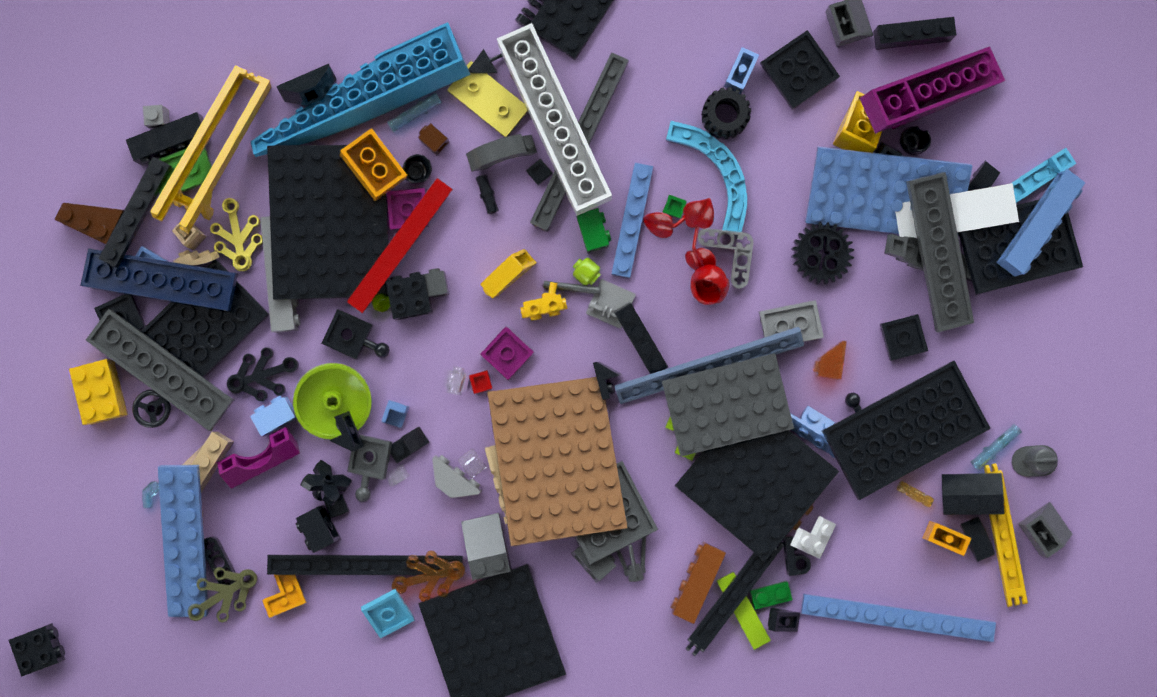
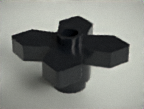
M320 460L313 469L314 474H307L300 485L306 490L312 491V495L316 500L324 501L328 505L333 506L340 496L338 491L345 492L352 480L344 474L332 475L331 466Z

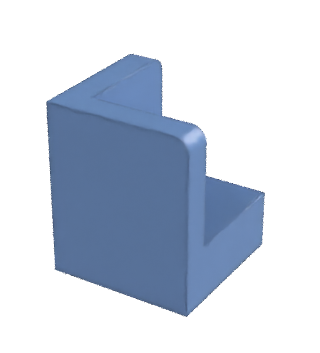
M389 400L381 422L401 428L409 406Z

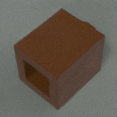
M431 123L428 126L425 125L419 131V140L436 156L449 143L448 138Z

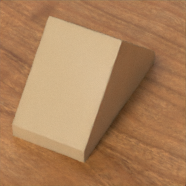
M179 223L172 230L181 243L192 250H195L207 237L195 225H193L189 233L180 230Z

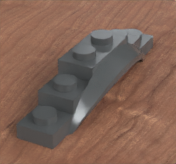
M894 234L887 235L884 254L896 257V260L907 263L909 267L924 271L917 238L900 237ZM961 254L966 280L972 282L965 255Z

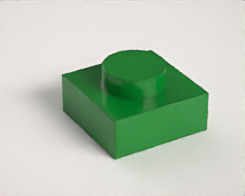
M669 194L662 213L680 220L687 201Z

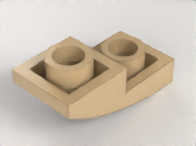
M188 249L178 253L179 258L174 259L173 262L199 265L219 258L217 250L211 253L209 250L198 254L197 250L190 253Z

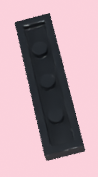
M631 302L613 311L648 372L652 374L668 368Z

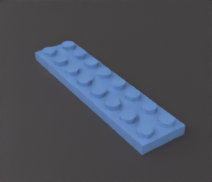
M160 465L158 467L168 617H189L187 611L192 604H201L208 599L207 590L201 591L196 586L198 579L206 578L199 465ZM200 582L199 587H205L206 582ZM198 608L192 610V614L199 612ZM208 609L204 611L203 617H207L209 614Z

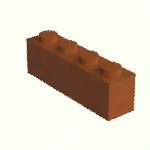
M704 541L702 545L698 544L694 553L696 555L694 563L690 562L686 571L689 574L686 580L681 581L678 588L681 592L678 598L674 597L670 608H672L671 612L673 615L690 623H695L725 557V551Z

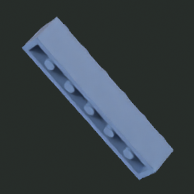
M1069 169L1059 172L997 263L1014 277L1026 274L1031 268L1030 264L1033 259H1036L1041 254L1043 244H1046L1051 239L1052 231L1062 223L1061 218L1072 208L1073 205L1071 203L1073 200L1078 198L1083 192L1082 187L1085 182Z

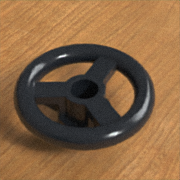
M146 390L140 393L135 398L132 406L135 420L147 428L161 426L167 421L171 412L170 402L154 390ZM149 395L159 397L156 401H151L148 404L140 402ZM164 403V405H165L164 415L162 416L161 419H159V420L157 421L156 416H159V415L162 413V411H163V406H162V404ZM152 405L155 407L154 412L150 410ZM138 407L146 410L150 417V422L140 417Z

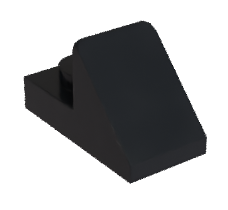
M594 362L593 366L602 399L613 398L615 390L613 383L609 382V379L621 376L622 374L602 362Z
M350 411L335 416L336 427L341 432V435L330 441L352 452L364 447Z
M419 426L394 442L390 454L395 462L399 463L430 442Z
M770 608L768 630L774 632H797L800 612Z

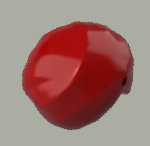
M712 264L697 268L690 282L693 297L704 305L723 302L727 297L730 287L729 279L724 271Z

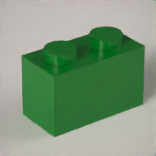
M599 208L576 216L587 253L609 247V242L612 241L609 230L605 231L603 224L606 223L604 213L599 212Z

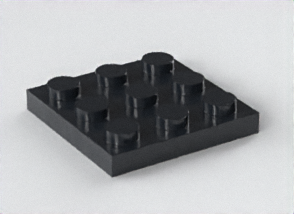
M808 30L760 62V65L792 110L840 77Z

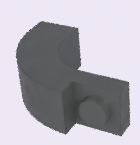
M517 134L483 144L466 153L471 172L486 170L508 159L534 155L537 151L532 135L522 136Z

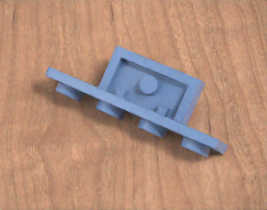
M810 406L804 409L800 419L791 414L794 429L791 430L799 437L808 440L814 446L835 458L821 431L835 422Z

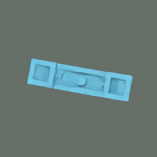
M1064 148L1012 182L1016 203L1056 177L1059 172L1077 164L1067 148Z

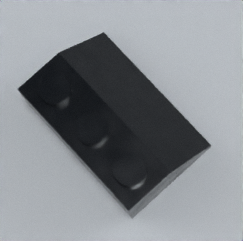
M1002 473L942 474L943 515L1004 514Z

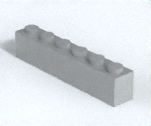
M270 216L260 217L271 332L298 331V326L301 324L300 316L296 312V307L299 306L298 299L273 300Z

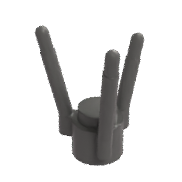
M646 536L642 538L641 566L635 562L631 544L629 545L631 564L628 567L621 551H616L629 582L644 579L643 573H646Z

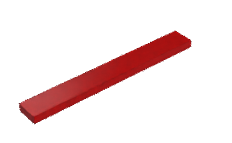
M438 178L434 181L347 301L348 304L364 313L453 190L451 187Z

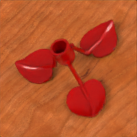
M710 198L687 203L683 209V217L674 224H672L671 216L661 212L650 213L643 217V222L649 231L660 238L670 237L673 234V228L686 221L688 227L695 228L692 244L693 251H687L685 254L687 264L694 270L704 265H716V258L710 250L705 248L696 249L699 228H709L714 222V208Z

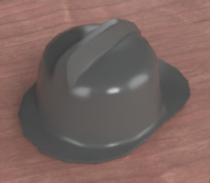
M1025 446L1014 452L1011 463L1013 469L1022 476H1046L1055 471L1058 465V458L1056 452L1049 446Z

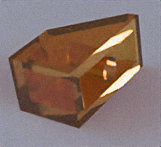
M847 341L838 342L819 356L817 361H814L813 372H816L815 377L835 380L842 379Z

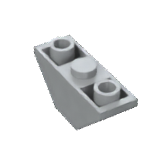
M435 455L433 457L435 485L450 498L478 495L482 491L479 488L481 485L472 478L470 481L465 478V472L458 467L455 469L449 465L450 461L443 455L440 457Z

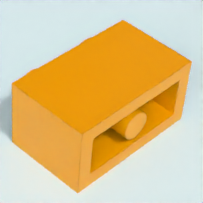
M929 521L922 539L962 556L965 555L971 541L970 537L932 521Z

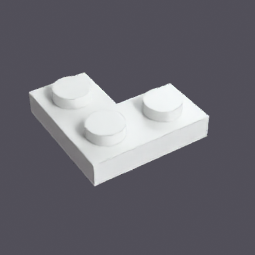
M819 516L811 533L798 527L790 545L820 559L836 524Z

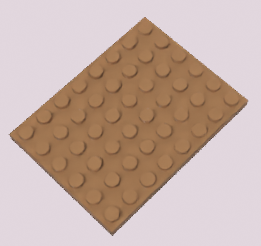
M597 377L487 392L511 547L627 529L606 400L602 399Z

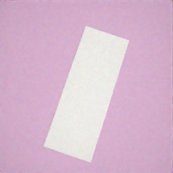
M1013 183L950 194L957 232L1019 222ZM910 202L902 203V209L898 212L895 211L899 236L917 238L912 210H910L911 204Z

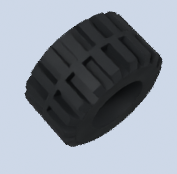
M723 87L719 91L715 90L704 103L701 114L702 123H705L704 127L706 130H710L709 133L711 135H717L716 138L724 137V139H729V137H736L737 134L743 132L750 120L749 100L746 101L744 93L742 95L739 94L740 90L738 89L732 91L731 87H728L727 90ZM722 104L730 105L735 109L737 118L731 123L722 122L717 118L715 109Z

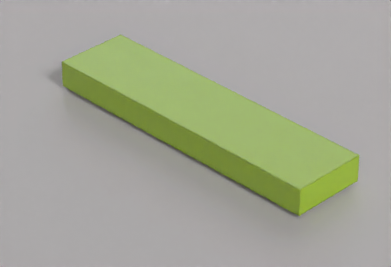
M734 572L716 580L722 592H724L736 576ZM746 596L734 611V614L752 648L755 650L771 640Z

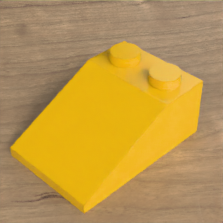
M856 91L837 131L833 145L845 150L873 153L878 145L882 131L875 134L859 99L865 94Z

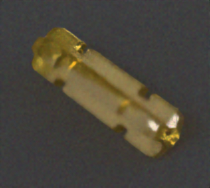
M903 481L897 486L899 492L906 493L908 497L917 502H922L926 507H930L934 501L929 495L925 496V493L912 486L909 487V484Z

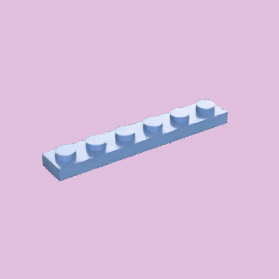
M640 163L634 164L611 275L626 278L631 276L653 166Z

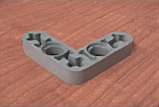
M710 228L700 230L698 233L700 244L709 247L734 249L731 283L736 288L745 287L748 284L753 250L752 236L745 232ZM709 232V236L715 237L714 233H718L717 244H713L714 239H708V242H704L701 235ZM723 234H728L731 237V241L727 245L720 242V237ZM734 235H738L736 239L740 240L746 236L747 240L750 241L745 247L739 242H736V246H732ZM740 255L747 257L748 261L744 266L737 264L736 260ZM735 268L747 269L746 272L742 271V278L745 281H741V284H737V281L734 280L739 275V271H735Z

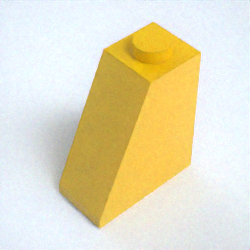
M525 249L511 254L480 285L483 287L485 294L493 299L504 292L537 262Z

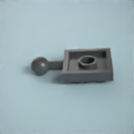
M359 434L364 447L353 452L351 451L347 472L362 475L361 487L356 490L355 497L360 502H366L371 496L368 489L370 477L381 480L386 479L393 441ZM368 451L372 452L374 455V459L372 462H369L366 459V454Z

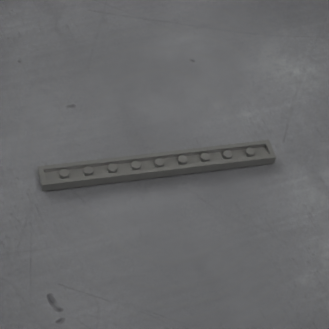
M612 52L578 121L588 145L629 63L628 59ZM554 171L530 221V224L547 232L566 194L556 171Z

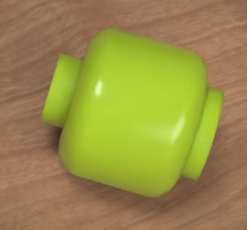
M579 258L573 265L575 269L573 277L582 285L590 284L592 286L601 275L599 273L600 267L590 258H585L583 261Z

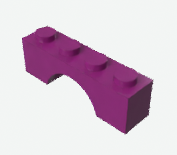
M285 427L269 435V444L262 453L252 457L232 454L217 462L219 475L232 489L300 454L296 439Z

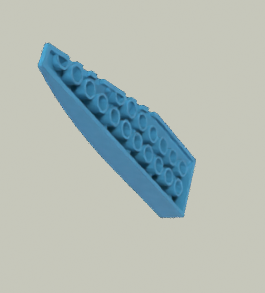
M449 23L442 24L379 53L374 57L375 60L373 62L360 66L361 70L354 75L350 73L345 76L342 83L332 85L323 99L308 105L304 109L300 107L291 118L287 120L285 117L276 128H269L250 141L254 156L266 155L267 146L302 145L333 135L383 115L471 75Z

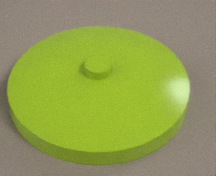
M327 363L312 368L302 376L294 391L293 408L297 420L305 430L319 438L333 439L341 435V432L336 427L335 416L350 411L358 431L368 419L371 411V392L366 380L356 370L343 364Z

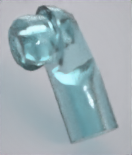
M150 482L142 490L143 508L153 507L152 497L159 492L158 482Z

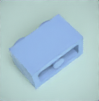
M742 47L724 87L727 89L731 87L732 91L738 89L740 90L739 94H741L759 55Z
M278 396L270 401L271 405L267 407L263 405L254 410L255 414L250 417L261 436H267L297 419L288 397L282 398Z

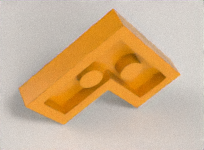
M274 575L280 593L262 600L269 618L306 603L296 575Z

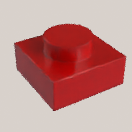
M488 370L469 375L474 394L493 389Z

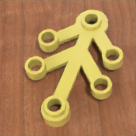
M227 198L223 201L222 208L229 214L232 234L224 230L219 223H213L210 231L235 245L236 253L228 249L226 244L221 241L214 244V250L232 259L234 268L243 272L251 267V255L257 246L263 244L262 235L254 234L251 237L252 242L244 251L243 243L253 228L260 225V219L255 215L249 216L247 224L240 232L237 217L239 203L233 198ZM233 203L235 207L230 210L229 205ZM256 218V224H251V220ZM215 226H219L218 232H214ZM257 236L261 238L259 243H255ZM222 244L223 249L218 251V245ZM245 259L246 263L241 266L240 260Z

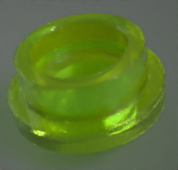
M384 293L376 295L372 300L374 310L378 312L387 311L390 308L389 296Z

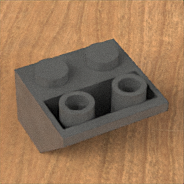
M862 0L837 2L829 5L825 11L836 47L873 36Z
M1048 502L1018 523L1038 554L1046 558L1063 548L1072 536V532L1051 502Z

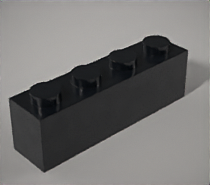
M954 17L878 25L873 31L876 50L950 42L957 35Z
M195 112L126 139L133 161L141 165H147L153 157L163 158L175 150L181 151L186 149L204 120L202 115Z

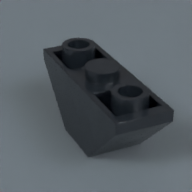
M328 63L276 87L285 102L307 106L323 99L337 79Z

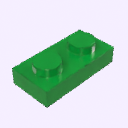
M787 580L750 590L755 610L792 600Z

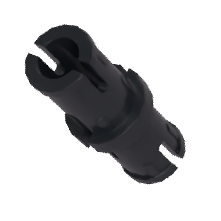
M487 174L476 177L481 193L480 198L483 199L487 214L498 212L499 209L494 198L495 193L491 189Z

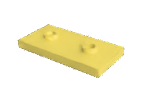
M470 61L467 65L468 69L473 64L472 61ZM470 73L471 75L450 85L447 91L504 137L509 136L528 112L522 101L487 73Z

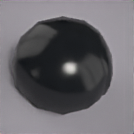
M919 126L907 127L901 133L899 143L906 153L916 155L925 152L930 147L932 139L928 130L923 131Z
M420 154L409 156L402 166V169L407 174L406 180L412 184L424 183L432 172L430 160Z

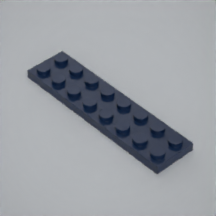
M88 248L80 284L82 287L229 312L231 310L237 273L125 255L119 267L116 268L98 259L102 253L101 250Z

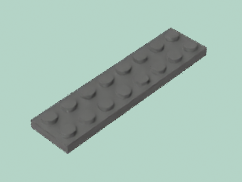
M946 172L906 181L935 331L942 332L974 323Z
M111 309L107 310L86 338L88 343L208 431L213 430L234 401L233 398Z

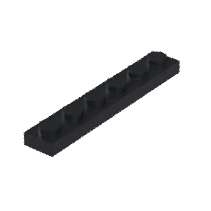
M152 158L98 259L116 268L119 267L172 166L157 158Z

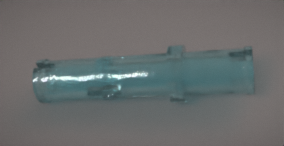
M436 92L423 101H417L418 104L388 121L387 123L391 130L395 132L420 115H426L427 111L441 104L442 102Z
M1012 424L1010 428L988 447L985 446L982 452L970 461L977 470H980L990 460H994L1002 449L1022 433L1021 429L1017 425Z

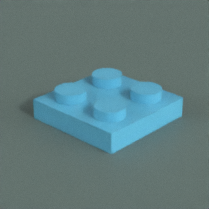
M396 588L361 606V611L380 639L415 621L413 614Z

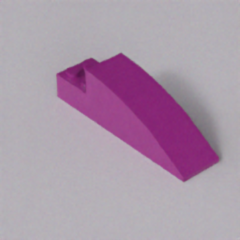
M989 46L872 89L859 99L876 134L891 127L894 130L945 109L1004 82L1005 78Z

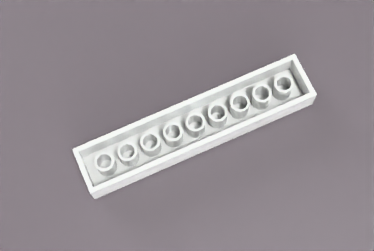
M531 23L497 38L500 52L576 216L611 201L612 194L533 24Z

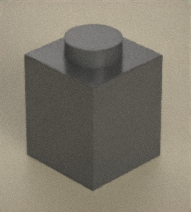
M440 268L428 270L429 273L424 274L428 296L435 298L449 295L445 272L440 271Z

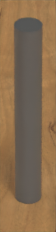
M544 281L543 288L549 289L550 282L552 281ZM555 282L558 283L557 290L599 295L601 293V287Z

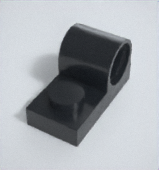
M786 535L783 539V543H785L786 574L796 576L807 573L811 568L810 560L802 554H795L797 548L790 545L793 536ZM799 559H803L805 562L804 567L801 569L796 568V562Z

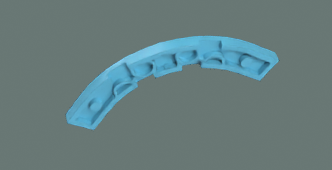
M670 121L666 141L686 145L700 151L716 165L724 179L727 190V210L722 230L742 232L747 210L745 178L736 158L723 143L711 136L710 133L691 125Z

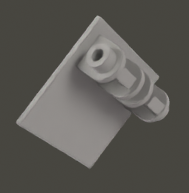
M601 279L598 287H601L600 295L594 294L586 314L621 329L622 326L613 311L628 302L632 304L636 294Z

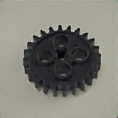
M819 222L817 228L814 224L810 225V230L804 228L805 235L802 233L798 234L801 240H794V243L798 246L791 248V250L796 252L791 258L797 259L793 265L800 266L797 272H804L802 278L808 275L809 282L815 278L816 284L823 280L825 285L828 284V279L832 283L835 282V276L841 279L842 275L840 272L848 273L845 267L852 266L848 260L854 259L853 256L849 255L854 249L848 247L853 243L852 241H846L849 235H841L844 229L836 231V224L830 228L829 222L824 227ZM826 237L824 253H827V255L822 258V254L819 251L823 249V238ZM811 238H816L819 241L818 247L811 245ZM830 241H835L837 243V250H832L830 248ZM812 256L815 258V266L808 264V257ZM822 258V270H819V264ZM827 260L834 261V269L827 267Z

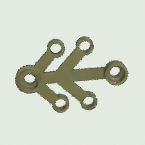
M217 567L214 570L216 579L222 580L226 578L235 582L231 585L209 582L206 578L198 579L196 586L199 590H212L218 593L201 604H192L187 611L189 618L193 621L201 620L205 610L223 599L221 609L217 612L216 618L219 622H226L229 619L228 612L233 593L240 589L239 597L234 601L233 606L236 611H243L246 608L245 601L248 590L257 582L256 573L251 569H245L240 573L225 571L222 567ZM222 570L223 575L217 576V572ZM249 575L250 580L245 582L244 577ZM205 581V587H199L200 582ZM242 602L243 606L241 608H237V603ZM194 608L199 609L197 614H192ZM221 613L226 614L224 619L219 618Z

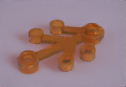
M432 550L426 553L425 561L428 564L434 563L443 569L435 570L419 562L417 556L410 555L406 562L407 566L425 574L409 578L403 576L396 577L392 583V590L396 588L399 594H403L406 592L407 586L428 581L426 587L421 589L419 593V599L426 601L430 599L431 592L439 578L447 577L444 584H440L437 589V594L440 597H446L453 581L464 576L465 567L459 561L449 563L437 557V553ZM431 555L434 559H430L428 556ZM410 560H414L416 563L412 564Z

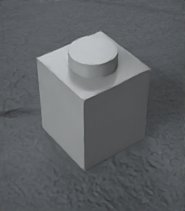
M163 105L143 106L144 125L152 130L170 123L169 110Z

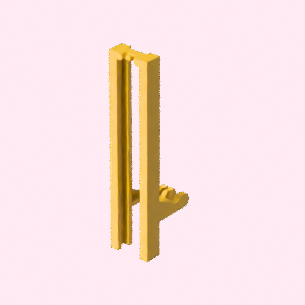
M236 65L234 66L150 212L153 218L163 221L172 203L178 207L183 205L187 210L179 223V229L184 232H190L200 213L207 220L212 218L214 214V209L210 207L212 192L271 89L270 80L259 75L255 77L253 73L248 74L247 70ZM244 78L259 84L194 199L183 195L181 191L183 184Z

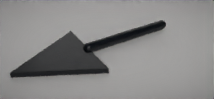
M483 49L470 66L469 72L497 73L492 62L503 57L500 53L489 59Z

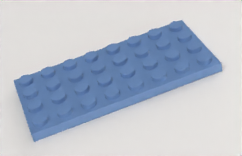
M817 146L805 222L810 224L821 222L822 225H826L829 222L830 226L836 224L837 227L899 234L895 211L898 212L902 209V203L910 202L906 181L946 172L949 193L968 191L973 165Z

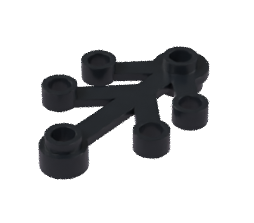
M265 347L261 350V356L253 373L248 376L245 375L249 365H253L256 359L252 354H245L243 356V362L237 374L231 375L228 378L227 388L232 393L243 391L254 396L258 401H265L268 397L265 390H256L247 384L256 382L272 390L276 395H282L286 391L285 386L279 383L276 384L266 378L284 371L295 372L299 367L297 359L287 357L283 360L282 364L263 370L268 359L272 358L274 354L271 348ZM265 350L270 351V355L268 357L264 355ZM248 356L252 357V361L250 363H247L246 358ZM291 361L294 362V367L292 369L288 367V364ZM236 380L240 382L239 387L234 386ZM277 386L282 387V391L280 393L276 391ZM260 392L264 393L263 399H259L258 394Z

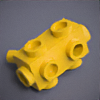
M550 282L548 293H543L542 298L523 302L524 307H520L522 319L539 320L545 314L553 317L561 315L560 311L568 309L566 299H561V294H556L558 283Z

